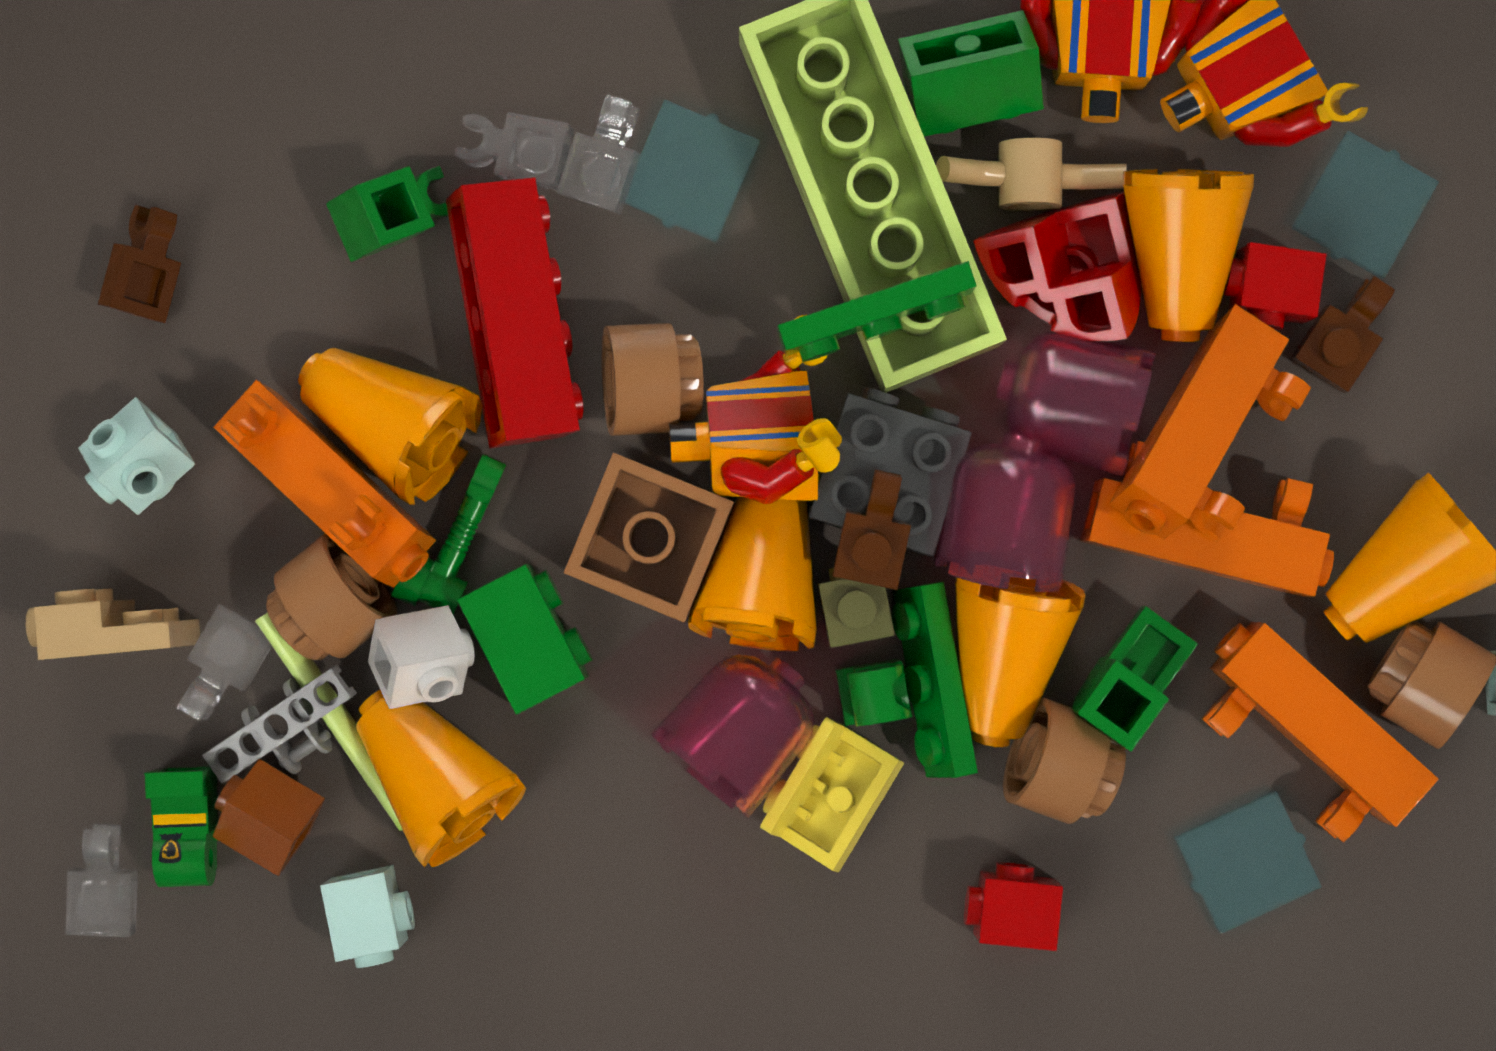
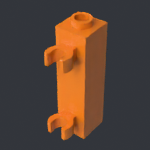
M1235 304L1214 325V328L1210 329L1109 505L1123 513L1127 522L1135 529L1146 534L1157 535L1163 540L1189 519L1192 520L1193 525L1201 533L1216 541L1221 539L1226 528L1233 530L1245 507L1232 496L1213 491L1207 486L1255 400L1258 401L1260 407L1267 414L1280 421L1287 419L1292 408L1298 410L1302 406L1311 387L1301 378L1287 372H1280L1274 368L1289 339Z
M256 379L213 427L373 579L394 588L399 581L406 582L413 578L427 562L429 554L426 551L435 543L436 539L278 392Z
M1137 441V443L1131 444L1126 462L1125 476L1145 442ZM1107 478L1098 479L1094 482L1080 542L1297 596L1315 597L1317 587H1325L1330 578L1334 562V551L1327 549L1330 534L1301 527L1312 495L1313 484L1290 478H1286V481L1280 479L1274 496L1271 519L1243 512L1233 530L1226 528L1221 539L1216 541L1201 533L1193 525L1191 519L1164 540L1157 535L1143 533L1131 526L1123 513L1109 505L1121 482Z
M1251 622L1246 628L1239 623L1215 647L1214 652L1220 657L1209 669L1231 688L1209 708L1201 719L1219 736L1224 735L1228 739L1241 726L1254 708L1338 783L1344 791L1315 820L1334 839L1338 838L1344 843L1360 826L1368 812L1379 821L1397 827L1439 780L1266 623Z

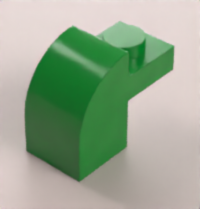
M1141 606L1107 655L1100 657L1087 676L1073 702V712L1106 734L1121 747L1132 752L1168 702L1169 698L1163 692L1198 643L1147 606Z

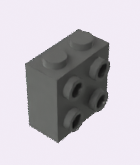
M863 387L860 397L848 393L836 430L842 437V443L837 447L840 452V461L834 470L826 473L822 472L818 484V500H813L808 519L842 529L846 510L866 513L875 469L901 474L902 481L892 520L911 524L906 550L928 557L933 556L972 432L958 428L961 419L959 416L939 409L924 406L921 416L897 409L900 398L879 390Z

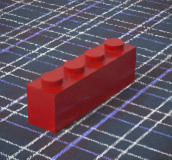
M535 177L461 185L446 198V205L489 449L558 439L580 430L578 420H581L583 417L584 405L581 390L576 382H571L567 358L572 354V335L568 323L565 320H560L556 295H559L561 291V273L557 260L554 257L549 258L545 235L550 229V210L547 200L543 195H538Z

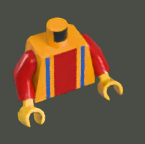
M1020 0V11H1024L1039 47L1040 65L1053 71L1054 83L1060 86L1083 87L1081 120L1092 123H1113L1119 121L1121 90H1143L1152 76L1163 74L1170 68L1185 47L1189 35L1195 27L1203 0Z
M1203 0L1195 27L1191 31L1185 45L1186 53L1177 63L1178 70L1187 85L1167 95L1160 101L1166 119L1176 132H1181L1206 118L1215 135L1220 140L1235 136L1244 145L1269 147L1292 146L1329 129L1332 120L1338 122L1359 121L1365 117L1368 111V107H1361L1347 115L1341 110L1339 102L1343 93L1356 89L1360 85L1343 82L1335 84L1327 90L1276 0Z
M778 350L754 374L738 382L711 386L706 391L707 422L669 424L671 462L710 460L712 491L719 496L745 497L762 504H771L778 499L818 500V471L826 473L838 466L840 452L837 447L842 443V437L828 419L820 418L814 420L807 371H800L798 366L802 363L808 366L818 365L827 358V355L802 362L799 352L785 357L784 352Z

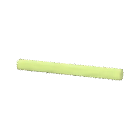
M268 612L255 620L301 688L322 675V672L313 660L300 655L282 638L274 627ZM328 681L317 688L318 697L325 703L337 697ZM341 704L323 716L322 719L398 830L401 831V825L357 732V723L344 704Z

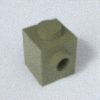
M833 568L828 569L830 581L817 584L828 646L833 648L895 636L886 588L833 577Z

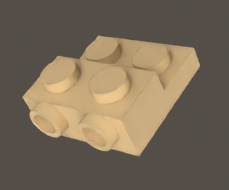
M113 589L55 592L56 605L29 608L26 615L27 637L30 645L37 647L38 660L201 644L199 619L179 620L178 608L135 611L134 600H114Z

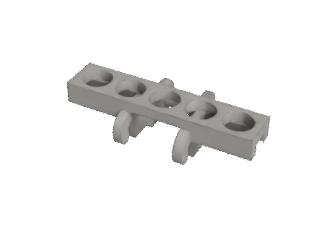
M336 664L298 691L297 689L300 686L294 678L288 679L283 683V690L287 698L256 719L255 717L259 715L255 706L245 708L241 712L245 726L202 755L220 782L223 784L233 775L238 774L271 751L278 758L280 767L285 768L292 774H297L301 771L300 760L316 749L324 754L332 750L331 734L328 730H324L318 720L357 694L353 687L348 688L339 675L341 672L339 666ZM329 681L336 686L338 696L325 703L318 697L317 688ZM292 706L294 707V709L296 710L301 719L297 718L292 711ZM270 715H280L286 720L288 731L285 736L283 734L277 735L268 722ZM303 730L308 739L292 748L287 740ZM249 733L260 747L253 753L248 751L243 744V737ZM227 748L234 750L239 758V762L229 769L224 768L218 760V754Z

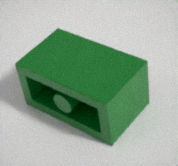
M1023 10L898 39L905 91L924 137L938 133H950L960 128L999 119H1012L1021 114L1044 109L1039 47Z
M525 564L457 599L516 715L589 677L584 665L593 661L592 656L578 629L573 627L566 631L554 608L564 603L547 570L536 574L531 564Z

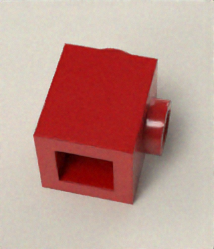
M1249 242L1237 251L1236 258H1233L1223 293V295L1230 296L1228 311L1236 304L1274 330H1283L1284 321L1304 324L1317 318L1327 253Z
M997 862L996 872L979 871L978 887H967L964 924L974 925L973 934L978 942L982 944L1057 951L1063 886L1055 878L1034 876V866L1012 862Z

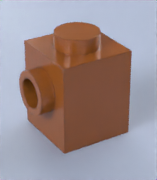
M259 759L244 779L233 775L218 796L214 808L222 813L213 838L279 877L310 834L325 798Z

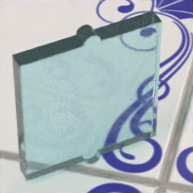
M664 99L621 198V202L662 219L663 226L667 229H671L676 225L717 243L760 144V140L719 123V118L716 114L712 113L705 117Z
M1347 131L1293 224L1292 229L1331 250L1330 255L1333 259L1345 258L1383 279L1389 272L1439 181L1400 160V154L1397 150H1391L1387 153L1354 133Z
M1276 791L1270 792L1174 837L1193 876L1190 887L1195 892L1201 893L1220 934L1322 887L1302 846L1306 838L1302 833L1295 831Z

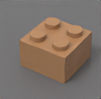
M613 452L568 560L564 574L685 623L733 509L734 502Z

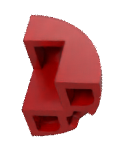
M1124 191L1048 211L999 228L973 240L985 272L1002 296L1012 306H1022L1035 316L1048 322L1051 325V331L1063 336L1088 341H1115L1127 339L1131 335L1139 313L1141 281Z

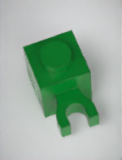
M410 166L355 185L326 203L351 262L404 243L434 227L433 221L448 216L446 202L436 204L430 200L427 194L428 185L444 178L440 166L426 170L414 177Z

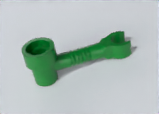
M482 455L457 511L458 515L455 516V521L452 523L453 527L449 529L448 538L445 539V544L442 545L436 561L428 557L423 568L413 578L406 582L399 581L391 597L414 607L417 602L432 608L448 605L452 614H454L458 606L457 599L462 597L468 583L456 576L466 556L465 552L468 551V546L471 545L470 541L473 540V535L476 534V529L479 527L478 524L481 523L506 464Z

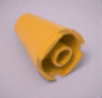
M1158 169L1123 171V189L1149 327L1162 329V340L1175 342L1200 341V330L1214 328L1254 186L1253 173L1244 174V172L1195 169H1178L1177 171H1165L1162 174H1158Z
M338 348L327 349L322 354H313L305 362L299 374L298 383L301 386L300 397L302 402L399 499L409 505H415V496L424 502L430 500L450 481L468 453L467 450L459 446L466 428L477 433L481 422L482 403L479 396L469 389Z
M1428 472L1413 484L1325 594L1332 605L1323 612L1347 641L1358 634L1365 643H1368L1495 584L1496 550Z
M737 497L689 612L688 627L690 630L711 639L713 627L726 630V634L730 635L729 644L749 648L798 651L800 641L808 649L814 648L817 628L807 501L778 499L771 504H762L745 497Z
M974 564L972 574L964 566L958 568L956 605L959 671L970 731L973 732L972 739L974 741L992 747H1008L1010 739L1024 737L1083 609L1086 595L1080 587L1061 579L1059 590L1048 588L1045 583L1041 582L1043 573L1009 566Z
M378 690L360 706L359 712L362 717L356 724L357 732L412 852L422 866L426 867L428 863L431 867L439 866L467 850L486 835L481 828L491 820L495 813L502 821L523 798L526 787L520 781L517 774L425 702L389 709L381 690Z

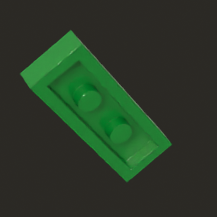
M969 261L779 324L777 333L785 357L799 352L802 362H807L840 350L837 341L839 338L862 331L865 341H869L903 329L900 321L902 317L925 310L928 320H932L959 311L966 307L963 297L972 294L977 285Z
M944 582L892 590L895 602L892 609V624L896 635L902 641L906 663L904 674L908 699L913 703L918 730L914 738L915 751L918 760L924 766L925 775L927 778H958L978 773Z

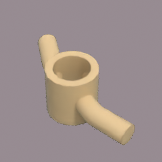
M1015 138L1004 140L998 144V161L942 156L936 163L942 182L998 186V208L1020 212L1048 211L1061 208L1062 189H1123V171H1126V163L1062 164V142L1050 138Z

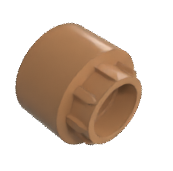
M671 323L608 325L604 327L601 349L602 389L606 424L611 436L670 433L669 424L693 420L697 415H700L703 406L704 382L701 351L696 338L690 334H675Z
M326 533L276 571L274 574L275 590L267 596L266 603L268 615L282 638L296 652L310 660H323L329 654L337 658L347 657L372 637L375 620L397 615L396 603L394 598L391 597L392 594L388 586L373 579Z
M1415 621L1401 629L1375 669L1367 687L1371 696L1384 703L1380 713L1381 716L1438 750L1452 736L1475 703L1496 665V655L1442 622H1438L1430 630Z
M1041 698L1024 737L1014 739L1011 745L1003 779L1004 798L1008 803L1067 824L1076 822L1081 816L1087 819L1092 815L1100 816L1109 808L1118 792L1125 770L1126 751L1106 734L1073 712V708Z

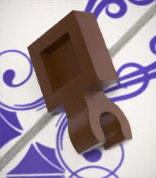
M135 205L129 220L131 246L113 244L97 305L153 322L166 323L181 267V262L165 257L169 242L175 232L177 214L157 207L149 209Z
M1373 276L1370 280L1365 279L1344 312L1331 304L1324 306L1290 359L1342 393L1349 392L1383 341L1382 337L1369 330L1368 327L1385 308L1395 289Z
M875 469L866 513L846 510L832 573L833 577L897 590L911 529L910 523L892 520L902 481L901 474Z

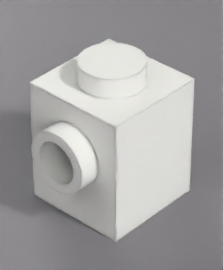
M447 605L376 619L368 663L389 709L422 702H440L451 696L462 694L467 669L474 663V646L469 632L466 629L459 628Z

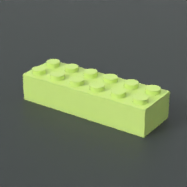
M805 0L739 27L740 48L844 302L969 261L977 287L972 294L963 297L965 308L932 320H928L925 310L902 317L900 321L903 329L869 341H865L862 331L857 332L880 391L887 393L1002 345L1007 338L869 1Z

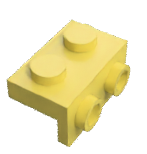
M826 717L820 726L813 725L803 736L796 751V757L800 760L788 780H780L767 796L763 806V812L767 815L762 821L760 828L771 835L781 837L830 870L840 872L903 767L904 762L845 725Z

